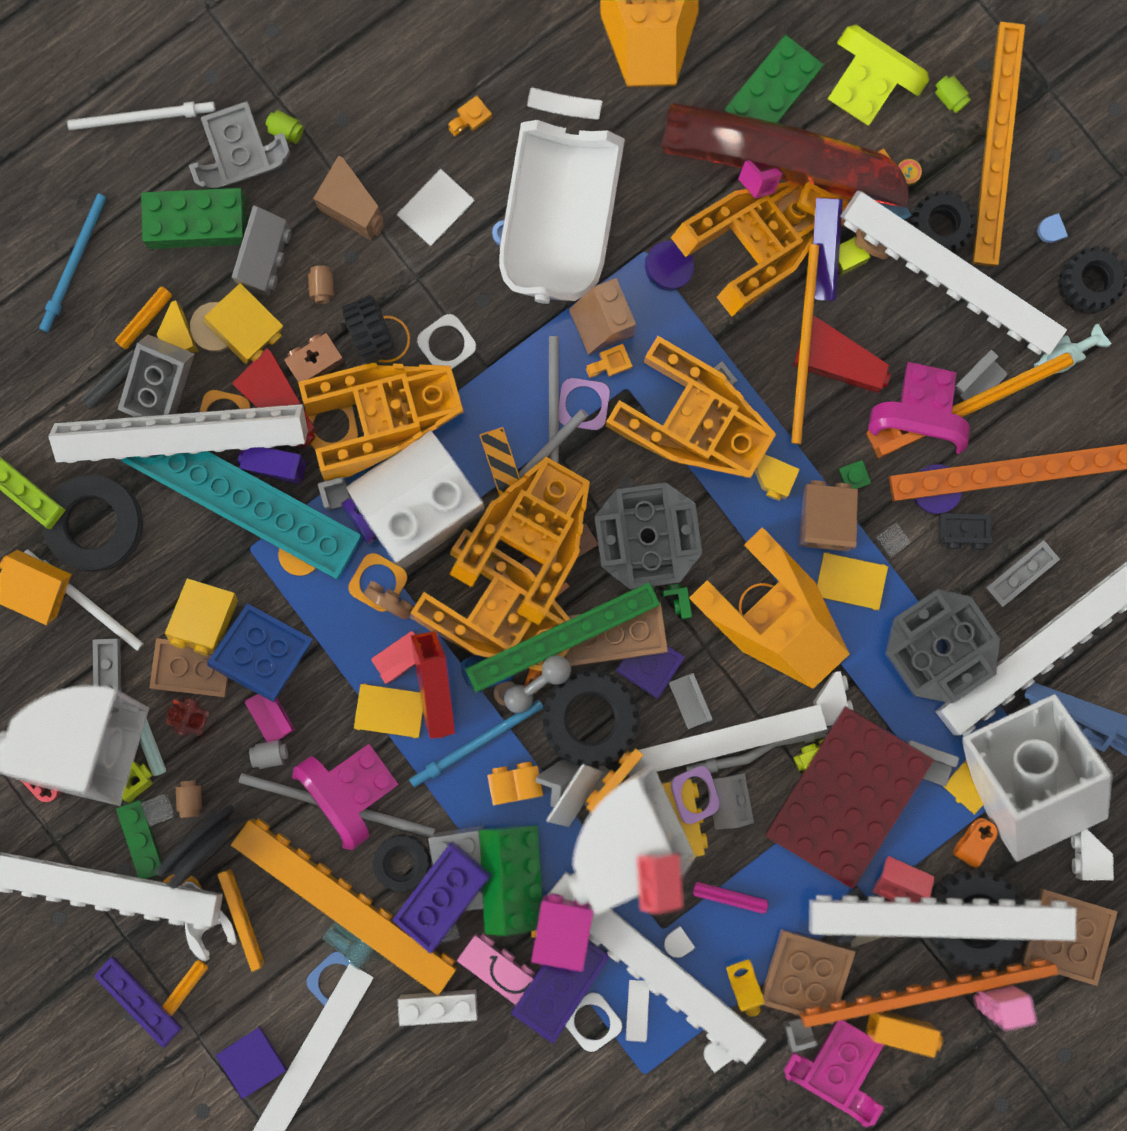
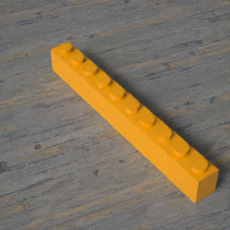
M262 819L248 820L231 844L232 847L429 990L439 995L458 967L454 964V958L445 952L440 954L436 950L430 954L393 921V914L383 907L379 910L371 904L373 900L362 892L359 895L351 890L352 885L341 877L339 880L330 874L332 872L331 869L322 863L315 864L310 860L311 855L302 848H298V850L289 845L291 841L281 833L275 835L268 830L270 825Z

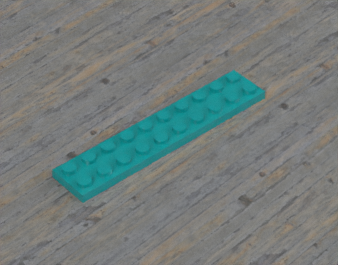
M201 451L196 454L189 452L176 453L170 456L164 454L151 455L149 457L134 456L121 460L339 580L362 539V535L208 451Z

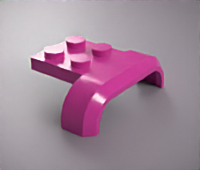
M908 362L905 367L901 402H884L876 405L870 413L868 429L873 435H878L883 429L895 428L949 440L957 446L956 453H962L968 447L970 426L962 417L951 414L957 372Z
M370 744L330 772L316 758L310 756L295 766L292 773V778L299 780L305 786L342 839L343 849L354 850L369 838L368 829L359 813L399 785Z
M845 1020L835 1021L813 1061L794 1052L784 1068L788 1081L792 1080L843 1110L858 1120L864 1127L875 1125L884 1109L878 1101L859 1089L884 1044L874 1042L865 1032Z

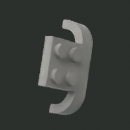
M244 102L201 117L216 163L201 165L199 162L190 164L189 168L196 185L205 189H219L281 167L287 161L290 150L284 133L275 135L274 141L263 147L248 102Z

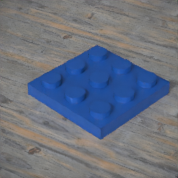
M247 603L208 660L207 666L274 702L311 646L313 639Z

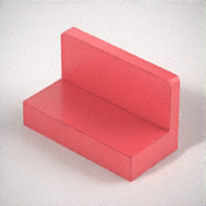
M409 632L371 659L380 672V677L385 684L391 683L415 666L411 636L415 635L414 632Z
M679 854L664 856L638 855L640 910L661 913L681 909L683 903Z
M888 856L885 860L883 872L874 885L873 893L891 901H894V897H909L910 902H920L922 897L930 898L934 876Z

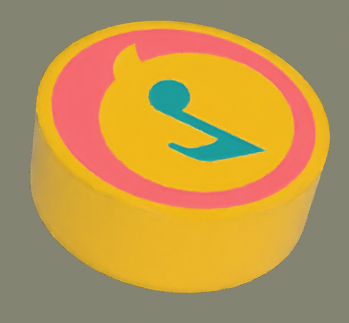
M912 159L902 161L896 170L897 180L906 186L915 184L922 174L920 164Z

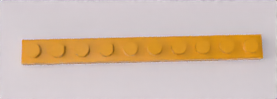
M1000 22L998 25L972 264L991 267L999 265L1025 25Z

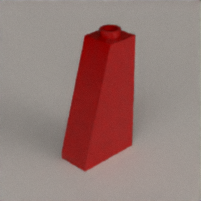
M813 316L808 364L809 372L876 393L882 387H887L891 373H887L889 367L887 363L816 316ZM800 344L793 363V367L798 368Z
M268 348L232 383L257 408L302 404L277 359ZM304 407L308 432L305 444L297 445L300 449L303 446H309L316 438L314 434L317 432Z
M432 631L412 635L411 642L425 725L430 739L443 738L455 734L446 657L437 633Z

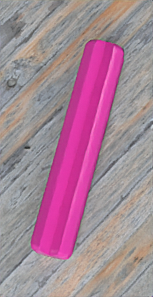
M696 882L693 889V894L697 897L765 914L768 908V901L766 899Z

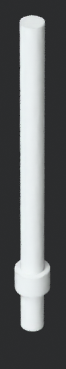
M186 102L182 106L68 120L67 124L69 130L184 115L186 118L196 117L200 113L215 112L216 108L214 102L198 104Z
M28 549L24 552V553H26V554H28V555H30V556H33V557L39 559L36 555H34V554H33L31 551H29ZM68 584L66 594L136 651L142 648L144 645L142 641L73 585Z

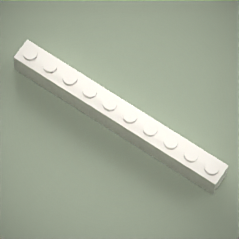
M857 191L840 217L845 220L844 226L855 233L858 229L866 234L865 240L876 247L880 243L887 248L886 254L895 260L901 257L907 261L905 265L907 268L917 274L919 271H922L928 275L926 278L928 282L936 287H939L940 284L948 289L946 294L957 301L961 298L968 302L967 308L978 315L982 311L989 316L988 322L997 328L1003 325L1009 329L1007 332L1009 336L1019 342L1021 339H1024L1029 343L1027 348L1040 355L1041 352L1050 355L1067 331L1066 328L863 192Z
M303 404L54 423L48 437L56 462L74 463L81 460L99 461L107 458L124 459L126 457H149L160 454L170 456L176 453L187 452L191 454L201 451L221 452L227 449L247 450L253 447L297 446L305 444L308 428Z
M1127 561L998 661L997 672L994 677L955 703L946 702L935 711L953 736L961 734L966 736L976 728L974 724L980 719L985 721L995 713L994 708L1000 703L1002 705L1009 703L1015 698L1014 692L1020 688L1022 690L1028 688L1035 682L1033 678L1037 674L1041 673L1043 675L1054 667L1053 662L1059 657L1064 659L1074 651L1072 649L1074 645L1078 642L1080 644L1085 643L1093 636L1091 633L1097 627L1102 629L1112 622V615L1116 612L1121 614L1127 610Z
M0 852V892L12 893L13 890L22 891V896L37 897V894L46 896V900L61 902L62 899L71 900V905L85 907L86 903L95 905L96 910L110 911L111 908L119 909V914L135 916V913L144 914L145 919L158 921L161 917L169 919L168 923L174 925H184V922L194 924L193 928L209 930V927L218 924L223 893L180 885L172 890L168 883Z
M565 871L546 896L549 893L563 895L566 900L574 901L575 896L569 883L570 874ZM609 908L597 914L593 912L589 939L594 944L599 946L602 943L609 949L607 954L617 963L622 960L628 965L626 970L636 979H639L641 976L648 982L646 987L657 996L660 993L668 999L666 1003L678 1013L681 1009L687 1014L686 1020L696 1029L701 1026L708 1032L706 1037L718 1046L720 1043L728 1049L726 1051L727 1055L738 1063L739 1060H742L745 1064L749 1062L766 1040L759 1031L614 910Z
M816 895V899H809V931L812 934L1076 940V908L1067 906V901H1051V905H1041L1039 900H1025L1024 905L1015 904V900L1000 899L999 904H989L988 899H973V903H963V899L947 898V903L936 902V898L922 897L920 902H910L909 897H894V901H884V897L868 896V901H860L858 896L846 895L842 896V900H832L831 895Z

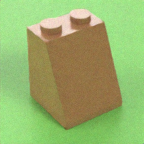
M338 156L313 199L321 213L365 238L372 240L374 235L378 236L384 226L380 209L346 161L341 156Z
M617 278L593 287L569 309L588 356L634 337L636 323Z
M816 480L811 481V484H806L803 491L798 546L847 552L856 548L858 489H851V485L845 483H836V487L826 486V482Z

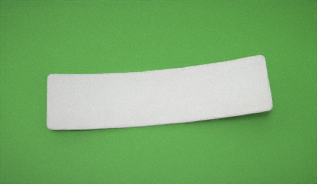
M531 88L527 105L557 114L599 119L602 101L571 97Z
M629 980L627 1041H647L649 989L646 987L647 981Z

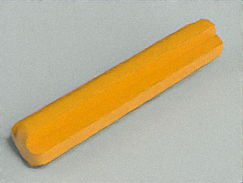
M160 287L116 338V343L123 349H128L168 302L172 294L166 288Z
M195 961L162 1005L171 1016H173L208 969V966L203 961Z

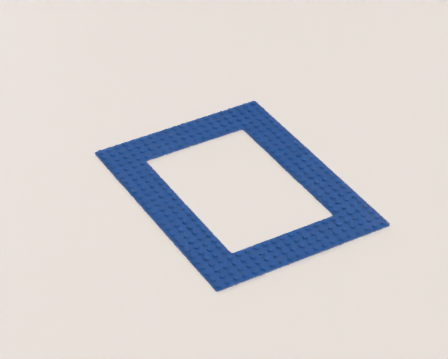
M642 252L602 282L605 283L617 278L636 323L634 337L588 356L569 312V309L573 306L571 305L458 390L463 413L432 431V433L481 499L494 489L496 485L479 434L503 427L517 471L526 465L549 442V336H559V401L562 384L567 379L576 378L602 382L609 388V401L622 391L628 390L647 415L662 426L686 387L644 363L645 356L657 336H660L712 368L723 362L738 380L733 387L741 393L745 401L776 433L765 454L800 470L788 497L777 501L766 496L767 492L761 489L755 472L751 478L692 465H687L746 542L763 527L815 581L816 585L823 553L829 552L833 555L888 566L879 610L823 598L850 653L840 665L895 736L905 742L911 740L959 757L956 767H952L949 778L966 760L963 747L964 736L962 734L953 736L935 712L946 702L913 696L885 654L893 618L917 603V598L858 522L856 548L848 552L798 546L804 486L811 484L813 480L826 481L798 445L791 443V436L676 289L671 291L660 289L653 280L648 278L645 270L647 252ZM621 344L624 345L633 366L632 369L608 377L607 372L604 371L597 376L589 378L586 371L587 365L600 361V352ZM581 386L573 389L568 394L565 406L570 417H573L580 409H583L589 417L602 407V402L599 394L594 389ZM559 422V431H560V430L564 427V425H562V424ZM381 462L344 478L347 486ZM321 494L307 504V506L359 533L343 507L327 511L324 508ZM376 533L374 535L377 537V540L370 545L363 538L361 539L339 580L317 568L310 574L303 576L290 574L280 564L278 557L279 547L262 538L251 546L250 551L358 695L360 684L364 683L371 686L420 692L416 666L391 683L385 684L380 677V672L371 659L411 631L415 635L432 631L411 619L410 616L405 620L389 611L380 612L353 597L349 592V583L366 555L376 553L392 563H396ZM375 564L369 566L360 577V588L363 594L371 580L383 586L384 592L387 588L394 591L396 587V577L391 569L385 565ZM769 571V573L773 576V578H774V579L776 580V582L778 583L779 581H778V580L774 577V575ZM403 587L399 594V601L401 602L404 599L415 606L416 603ZM438 634L437 636L446 657L455 734L443 738L430 739L425 725L424 714L422 715L419 738L388 734L417 774L425 770V766L433 761L435 763L504 721L482 690L475 692L473 688H470L465 683L460 661ZM939 640L936 643V649L939 653L943 654L947 650V645L943 640ZM998 705L994 708L995 713L985 721L980 719L974 724L976 728L971 733L1008 715ZM509 729L442 770L441 775L434 779L431 777L424 781V783L458 829L484 826V829L515 825H538L543 899V896L547 895L565 871L570 875L576 873L573 861L577 842L584 825L577 816L569 827L546 821L554 809L551 806L552 788L542 784L543 796L493 805L488 775L493 774L492 769L507 766L508 771L518 769L517 764L531 761L533 766L538 765L513 731ZM538 766L539 774H541L543 771ZM922 779L856 886L862 890L867 898L868 896H877V894L873 893V888L883 872L885 860L888 856L914 867L985 812L984 806L974 815L962 803H957L955 801L956 798L942 785ZM775 843L719 886V888L766 899L768 901V908L765 914L702 899L669 926L662 928L648 911L640 910V899L637 896L613 906L611 909L727 1006L732 1008L738 1002L726 967L749 959L752 963L758 985L761 986L765 982L781 929L820 940L826 934H812L809 931V899H816V895H831L832 900H839L852 888ZM681 926L695 948L682 957H673L667 953L664 940L671 931ZM602 943L597 946L606 953L609 950ZM610 957L586 995L592 992L600 994L622 1022V1030L615 1038L643 1074H647L704 1029L701 1026L698 1029L692 1026L686 1020L688 1015L681 1009L678 1013L666 1003L668 999L660 993L657 996L649 990L647 1041H627L629 980H646L641 976L639 979H636L626 970L628 968L627 964L622 960L617 963ZM747 969L737 970L734 976L745 975ZM591 1004L610 1029V1019L606 1011L597 1005Z

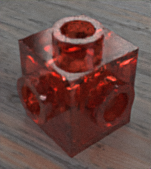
M185 698L184 701L173 699L172 705L168 709L165 723L174 727L173 732L184 736H188V733L201 736L210 712L198 707V701Z

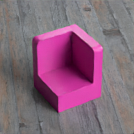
M751 160L745 161L738 180L757 199L775 193L782 173L777 168L761 172Z

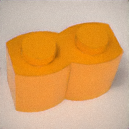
M531 761L517 764L518 769L508 771L507 766L492 769L493 774L488 775L493 805L543 796L542 786L536 782V776L539 775L538 765L533 766Z

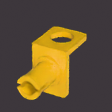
M748 959L726 967L740 1010L746 1011V1015L750 1017L757 1016L761 1011L760 1005L764 1004L765 1000L756 980L751 961ZM747 969L745 975L734 976L737 970Z

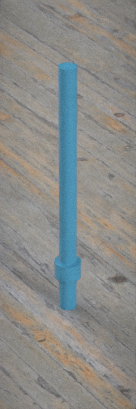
M97 194L51 301L48 300L44 309L46 313L39 327L42 331L48 333L55 316H59L62 309L61 302L107 197L101 194Z
M540 700L532 703L527 711L512 715L435 763L433 761L425 766V770L409 779L411 784L415 788L431 777L432 779L442 774V770L542 710L544 706Z

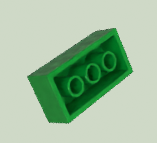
M241 188L141 192L142 238L144 244L149 249L242 244L247 227L246 195Z
M515 825L479 830L481 866L492 875L482 888L485 934L507 936L536 931L542 905L538 825Z

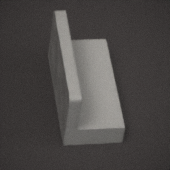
M990 350L955 385L954 392L965 401L998 385L1007 376V372L995 362L999 356Z
M694 673L668 683L687 729L713 720Z
M911 740L906 741L934 759L923 779L946 786L952 767L957 766L959 757Z
M561 760L536 776L537 783L552 788V807L555 808L580 769V765Z
M745 773L712 779L719 798V809L713 814L715 829L738 828L753 824L754 819Z

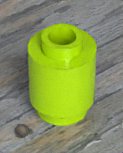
M945 76L935 85L938 88L935 94L949 110H953L955 113H958L971 101L968 97V91L955 76L951 78Z
M277 110L275 113L271 112L265 123L268 127V133L274 136L284 133L287 143L293 142L297 144L304 132V126L300 124L299 120L280 110Z

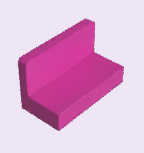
M257 694L245 701L247 708L267 742L280 740L296 730L278 698L272 702Z

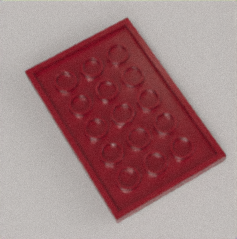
M844 706L766 831L765 836L854 889L934 759L847 706Z

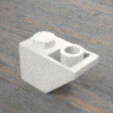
M841 671L833 672L813 701L814 706L821 704L826 726L833 725L844 706L853 710L851 700L847 701L845 693L848 690L847 678L845 675H841Z
M1088 829L1072 835L1071 844L1075 848V858L1072 859L1073 874H1076V878L1081 880H1114L1113 854Z

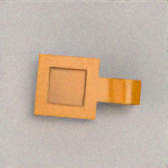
M476 95L457 110L460 117L453 119L448 124L450 126L449 130L454 137L467 127L473 132L491 119L492 114Z
M621 344L600 352L601 360L587 365L586 371L589 378L597 376L604 371L607 372L608 377L632 369L633 366L624 345Z

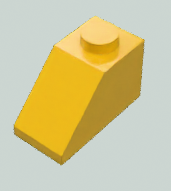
M176 300L171 302L157 332L158 339L191 353L199 351L190 333V327L181 305Z
M764 454L754 472L761 489L767 492L766 496L780 501L781 498L786 499L800 469Z

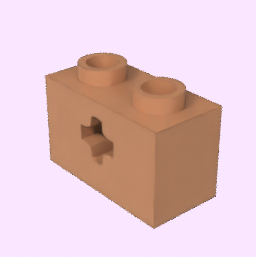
M327 333L315 335L308 341V345L302 349L297 347L287 354L288 357L284 359L298 382L326 375L345 363ZM313 354L317 359V362L314 364L310 358Z

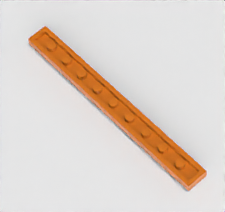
M1127 444L894 475L889 477L892 502L1127 470Z
M1047 958L1032 960L1031 965L1022 966L1021 963L1010 964L1006 966L1007 970L981 971L982 975L974 977L971 974H962L956 976V980L947 982L946 979L934 980L931 982V986L910 985L906 987V991L897 993L896 990H886L881 992V996L871 998V995H862L856 997L855 1002L846 1003L845 1000L831 1002V1007L810 1006L805 1008L806 1012L799 1014L801 1023L806 1028L1058 975V970L1055 963L1047 961Z

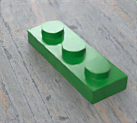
M139 800L116 808L138 878L146 879L158 875L156 871L163 862L143 801Z

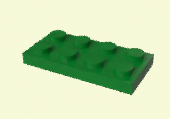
M785 35L724 109V113L759 141L763 142L820 72L824 64Z

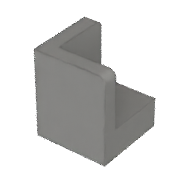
M343 477L318 484L322 502L327 511L342 508L341 502L348 498L351 499L346 488V480Z
M800 1017L782 1022L789 1047L793 1053L817 1046V1041L813 1036L811 1027L805 1028L801 1023Z

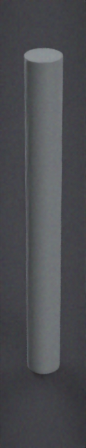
M580 409L518 472L520 479L541 460L548 457L588 417V414L583 409Z

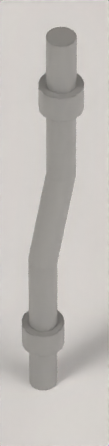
M828 726L826 730L758 746L743 755L717 760L715 757L706 759V762L686 765V769L689 771L696 767L704 766L710 773H716L719 769L749 764L777 746L805 742L807 744L815 742V739L825 738L831 726Z

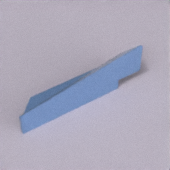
M1035 682L1026 688L1025 698L1029 699L1031 705L1055 694L1092 747L1105 752L1110 745L1127 756V716Z

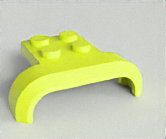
M852 25L845 29L837 43L856 56L828 99L869 126L897 83L919 97L929 82V76L926 70L861 27Z

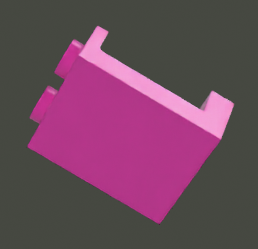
M555 893L543 896L531 962L583 972L594 912L592 905L589 902L581 905L576 898H574V901L566 900L563 895Z

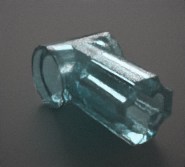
M336 921L322 938L343 954V958L349 964L359 970L363 968L375 951Z

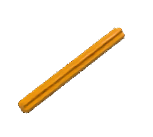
M1070 353L1057 356L952 406L951 414L960 417L971 414L1074 364L1073 358Z

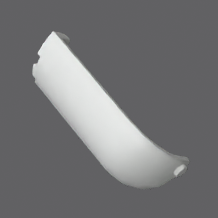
M540 120L521 123L500 244L499 260L503 280L512 291L535 297L534 301L538 303L548 304L550 300L576 301L598 283L605 262L625 138L608 130H579V135L565 133L566 128L554 126Z

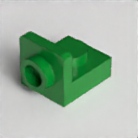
M681 584L666 586L667 591H662V597L677 595L678 600H673L675 614L680 615L681 620L692 618L687 587L681 588Z

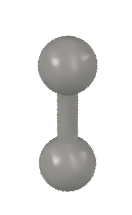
M559 655L547 658L543 663L541 676L528 686L513 685L506 691L504 696L506 707L514 713L527 711L532 705V695L548 682L561 684L569 678L571 666L568 660Z

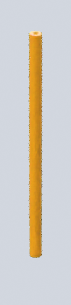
M815 244L809 245L791 437L792 444H801L819 256V245Z

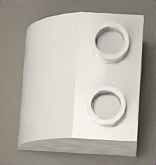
M431 430L399 453L387 458L346 486L349 494L394 561L403 569H406L483 516L486 511L480 498Z
M100 686L72 687L46 695L24 708L11 719L8 732H0V773L35 786L120 806L149 707L116 689ZM114 708L119 709V712L110 714Z
M1055 694L963 737L964 752L976 790L983 802L990 822L996 826L999 836L1016 862L1108 819L1111 773Z
M653 764L636 772L607 795L591 813L579 836L573 861L576 873L569 876V883L579 904L584 905L590 902L595 914L639 895L638 855L664 856L679 854L681 877L696 858Z

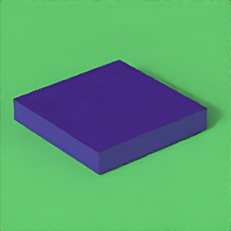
M668 646V653L624 659L616 672L658 699L685 657Z
M261 1026L215 1055L242 1099L287 1070Z

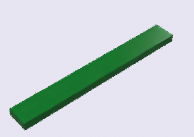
M650 582L468 667L465 671L475 692H478L660 606V603Z

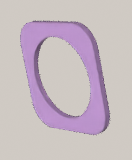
M576 378L567 379L561 387L559 422L565 426L572 418L567 413L565 406L568 394L577 387L585 386L594 389L599 394L602 407L596 418L588 422H582L577 428L589 430L602 428L606 421L610 395L607 385L596 381Z
M696 767L674 777L672 780V793L683 822L693 824L718 811L719 798L711 773L706 767ZM692 776L704 780L710 793L708 806L698 814L688 811L681 799L682 786Z

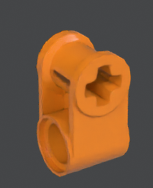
M985 818L975 819L964 836L958 841L953 850V855L976 869L984 860L987 851L997 837L996 826ZM979 828H986L988 833L986 835L981 833Z

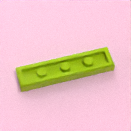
M0 456V490L44 527L51 530L66 509Z

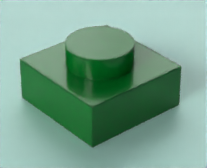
M863 460L838 469L842 483L850 484L851 489H859L871 484Z

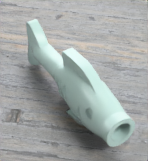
M1096 324L1091 332V336L1079 343H1071L1069 336L1062 337L1051 354L1045 353L1034 366L1041 365L1064 353H1070L1074 364L1057 373L1068 371L1076 362H1081L1086 358L1082 353L1083 351L1094 345L1109 347L1111 342L1103 334L1100 325Z

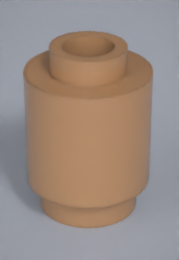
M328 266L311 267L308 274L309 297L315 300L316 304H327L330 302V299L335 297L333 273L330 272V267Z
M196 780L180 781L181 786L175 787L176 809L179 811V817L200 816V810H202L201 785H196Z

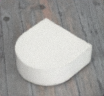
M681 926L671 931L664 940L667 953L673 957H682L695 948Z
M709 1042L704 1048V1058L715 1073L730 1062L732 1058L727 1055L726 1051L728 1049L720 1043L717 1046L713 1042Z

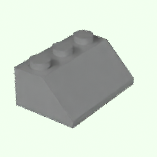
M254 205L232 278L237 285L241 283L248 291L269 296L271 290L274 291L276 288L278 277L275 275L277 268L283 264L285 253L282 251L285 243L288 244L290 241L292 230L289 229L290 226L285 219Z

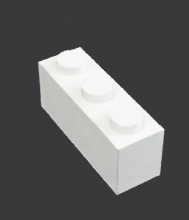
M477 989L440 992L439 995H436L434 992L400 995L398 999L399 1026L475 1021L478 1018Z

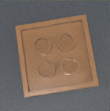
M1041 888L1038 898L1041 901V905H1051V901H1067V906L1076 908V940L1027 939L1021 963L1031 965V961L1034 959L1047 958V961L1056 964L1059 975L1097 986L1117 911Z
M781 929L763 985L762 995L765 1003L762 1005L796 1015L806 1012L805 1008L810 1006L831 1007V1002L841 1000L855 951L851 948Z

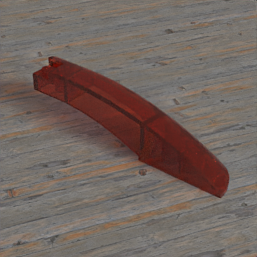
M672 103L667 112V125L661 143L665 153L717 162L743 168L745 161L751 160L761 172L777 168L782 173L781 179L802 186L810 182L832 194L852 198L857 191H861L876 202L907 208L909 194L905 176L899 166L882 153L793 126L724 111Z

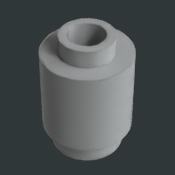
M280 740L255 744V747L249 749L251 765L253 768L259 767V769L284 765L285 759H288L286 744H282Z

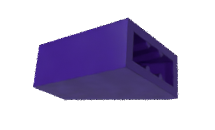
M253 447L240 451L238 464H240L241 470L302 486L308 461L301 455L264 447Z

